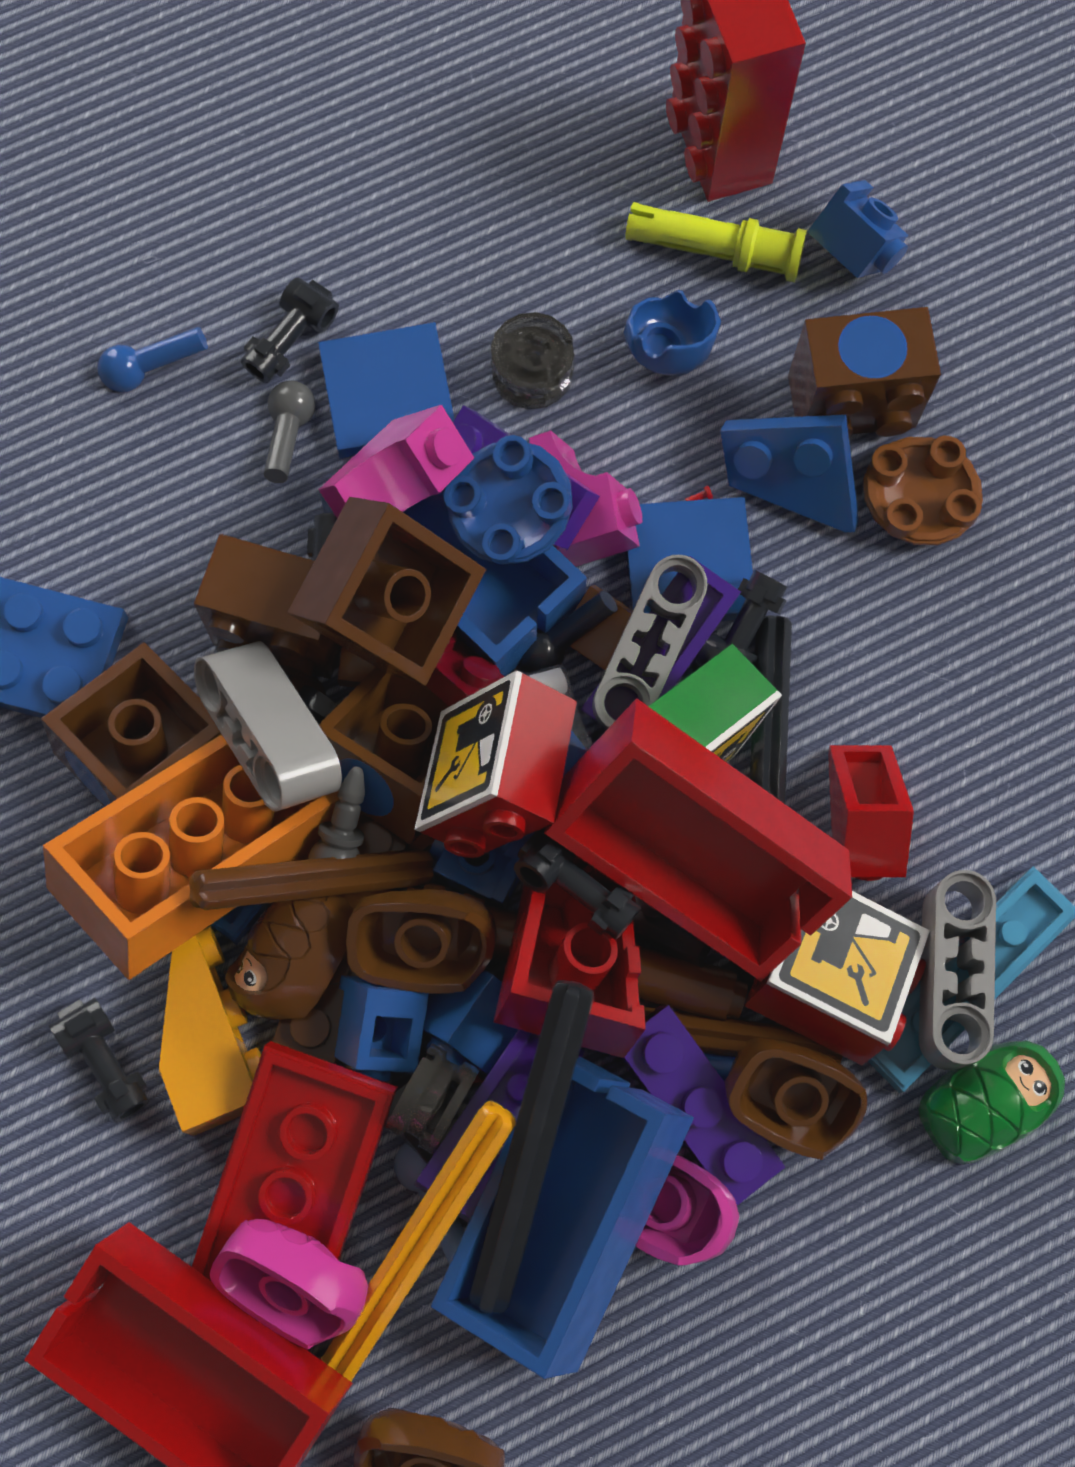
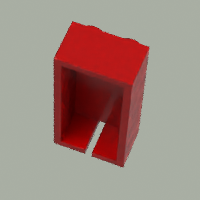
M680 0L683 19L682 26L675 29L678 56L677 63L671 64L670 67L673 93L672 98L666 100V113L671 130L674 134L681 133L686 144L684 157L692 182L700 181L708 202L773 184L806 45L789 1Z
M637 698L563 776L554 824L545 827V834L759 981L767 977L801 945V930L811 936L853 898L850 853L846 847Z
M130 1222L95 1245L65 1293L64 1298L67 1301L55 1309L24 1361L168 1467H299L353 1384L305 1348L278 1335L244 1312L217 1290L211 1280Z

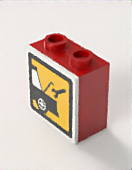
M516 670L441 711L415 830L443 842L445 849L452 854L476 858L488 851L509 842L520 840L530 833L554 824L577 701Z
M852 891L853 898L811 936L801 930V945L762 981H759L757 978L754 979L744 1006L860 1065H864L883 1049L891 1051L902 1035L907 1017L901 1012L907 995L914 991L923 975L926 962L920 957L930 930Z

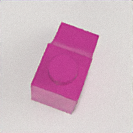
M438 405L392 420L318 490L337 519L349 496L390 503L403 512L431 495L439 494L474 459V456L443 406Z
M551 430L529 438V443L541 446L559 460L567 474L600 496L568 550L553 544L557 550L574 566H580L640 547L636 525L642 523V511L638 498L631 488H625L608 472L596 476L584 473L577 462L574 449Z

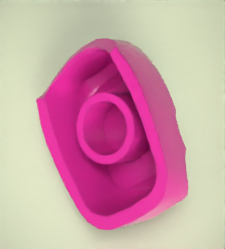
M677 1155L636 1247L657 1259L675 1265L707 1262L723 1254L735 1237L740 1217L736 1200L728 1188L715 1176Z
M264 1219L246 1220L241 1223L216 1257L210 1272L212 1283L227 1299L278 1335L307 1350L314 1345L349 1331L364 1310L368 1291L365 1273L359 1267L340 1262L320 1241L312 1236H307L282 1224Z

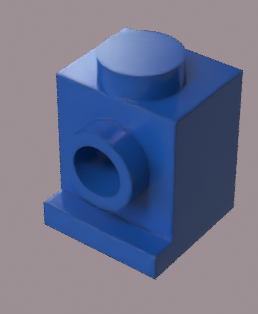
M866 180L842 184L807 231L857 278L879 272L883 274L889 272L902 259L908 249L904 241L909 235L896 224L898 216L881 200L873 197L867 198L874 187Z
M435 839L432 844L430 853L433 859L437 861L433 869L435 881L461 894L469 892L487 899L488 905L503 909L507 908L520 883V879L514 870L517 859L503 855L498 847L488 851L490 856L485 864L472 866L466 862L464 857L447 851L443 842Z
M341 975L339 989L344 991L334 1057L350 1066L351 1070L380 1081H389L391 1071L417 1073L429 993L389 988L369 983L358 976Z

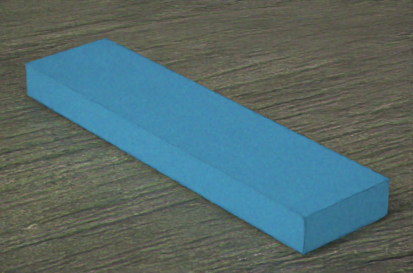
M1034 866L1027 870L996 902L994 1000L1075 918V906ZM965 937L959 939L958 947L971 938ZM957 957L945 964L946 971H952L957 974L958 984L969 977L968 970L958 968ZM920 981L914 991L907 995L901 1012L906 1015L907 1020L897 1044L891 1051L883 1049L868 1061L899 1094L904 1092L931 1065L922 1054L919 1046ZM956 995L943 1002V1005L948 1006L956 1003ZM946 1020L942 1026V1039L947 1048L965 1030L960 1023L953 1020Z

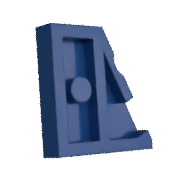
M846 415L725 421L720 433L729 486L845 533L855 532L859 517Z

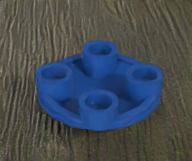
M516 435L505 436L498 440V442L492 443L472 454L474 459L446 486L444 491V501L448 507L449 522L460 543L478 558L501 565L528 562L548 551L565 531L573 508L571 482L559 460L541 446L528 443L524 438Z

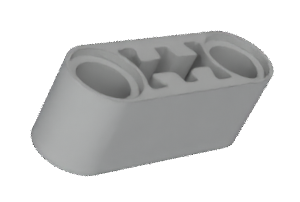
M685 555L668 556L659 561L650 573L593 697L592 709L594 717L605 730L616 721L608 715L604 706L606 693L612 688L619 686L630 688L637 694L639 700L647 706L659 698L707 591L706 573L702 566L693 558ZM668 572L684 574L692 585L691 599L682 604L668 602L659 592V578ZM645 605L649 606L656 614L644 613ZM657 615L666 619L680 620L679 628L671 621L665 624L657 643L659 647L665 650V655L655 654L647 662L641 675L654 678L652 687L634 674L616 671L619 663H622L629 670L634 666L640 653V646L632 642L633 635L643 638L651 629Z
M256 641L196 659L194 679L200 699L260 797L270 810L276 812L337 792L340 789L342 782L341 767L332 744L269 648L263 642Z
M959 870L947 875L927 893L922 907V927L930 930L921 955L926 965L920 979L919 1046L926 1060L933 1066L943 1070H957L981 1060L990 1051L994 1039L996 895L992 885L985 877L970 870ZM947 891H957L967 897L972 906L970 920H960L950 914L945 905V894ZM965 937L971 938L958 947L959 939ZM957 957L958 968L968 970L969 977L959 984L957 974L945 969V964ZM956 995V1003L948 1006L943 1005V1002ZM946 1020L956 1021L966 1029L969 1035V1047L965 1054L954 1053L944 1044L941 1032Z

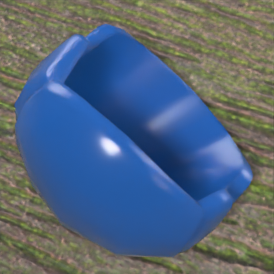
M676 290L663 298L648 297L633 305L623 333L626 345L643 367L658 374L679 377L702 366L708 359L719 332L721 319L715 304L711 300H705L699 306L694 305L687 300L682 290Z

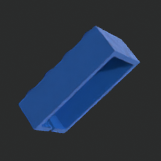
M409 411V412L406 413L404 416H407V415H410V414H413V413H412L411 411ZM444 488L439 494L431 495L403 511V513L487 569L455 632L463 643L480 657L493 662L499 668L500 673L507 676L519 665L524 653L537 640V628L546 633L575 611L585 595L587 577L554 546L530 561L501 565L478 558L460 543L449 522L448 507L444 501ZM319 491L324 513H333Z
M578 1056L509 1308L504 1313H483L479 1307L470 1303L469 1293L514 1129L503 1147L430 1306L543 1379L579 1371L694 1119L693 1116L642 1089L629 1088L631 1083Z

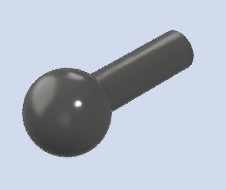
M289 380L279 383L273 388L268 397V410L275 421L264 469V477L273 483H284L287 481L298 429L309 422L315 412L316 406L313 393L305 384L298 381Z

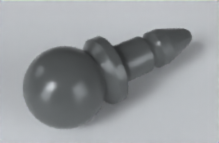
M353 767L343 780L338 790L337 796L339 800L335 802L331 821L323 822L319 825L318 835L321 839L312 846L308 859L328 857L343 859L353 858L360 854L357 847L363 844L364 833L356 827L361 812L360 804L365 796L362 768Z

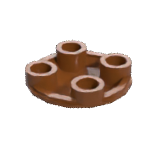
M943 435L936 439L932 437H906L882 445L875 450L863 478L864 501L874 521L891 536L913 545L938 546L959 538L975 523L982 509L981 480L972 462L966 457L965 446L961 441L952 436Z

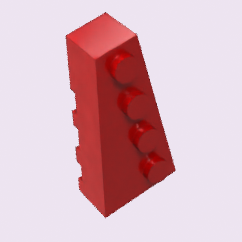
M545 827L540 830V833L545 831ZM577 856L573 861L610 892L619 886L618 883ZM553 883L545 893L535 892L524 885L494 1023L540 1035L553 985L558 980L576 981L592 989L595 997L581 1047L624 1058L646 1030L644 1005H640L638 977L641 974L639 946H635L633 921L617 940L613 939L606 932L600 936L587 926L594 914L556 883ZM634 895L631 900H633V901L636 903V899H635V895Z

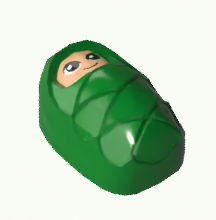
M1027 1040L999 1043L992 1046L987 1055L981 1060L957 1070H950L933 1084L920 1101L919 1117L930 1139L946 1159L963 1165L975 1163L1012 1146L1042 1126L1057 1110L1064 1097L1065 1077L1058 1061L1045 1047Z

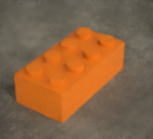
M221 734L44 844L46 888L121 973L130 980L236 908L204 910L194 907L189 898V879L194 872L308 859L312 846L321 839L318 835L319 825L323 822L331 821L335 802L339 800L337 796L338 791L276 812L272 811L260 797Z

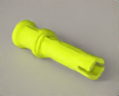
M633 202L631 205L632 214L629 213L626 240L651 243L677 250L733 261L732 267H737L738 271L747 272L751 267L785 274L786 281L794 283L796 281L807 234L805 229L798 228L795 233L761 227L759 221L749 218L748 221L742 220L741 225L654 208L637 202Z

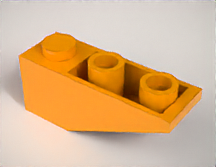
M211 926L205 928L172 951L159 1061V1071L182 1132L193 1136L242 1115L261 1057L257 1047L247 1051L239 1030V1026L248 1023L245 1010L232 999L228 988L224 990L215 966L224 963L225 960Z

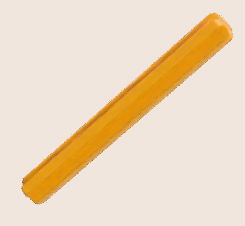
M494 1101L484 1103L478 1110L369 1282L364 1310L355 1325L349 1331L334 1337L322 1356L321 1360L349 1381L352 1382L516 1126V1118L510 1111Z

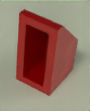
M829 745L832 838L849 850L851 877L864 881H876L883 877L906 878L914 810L892 745Z

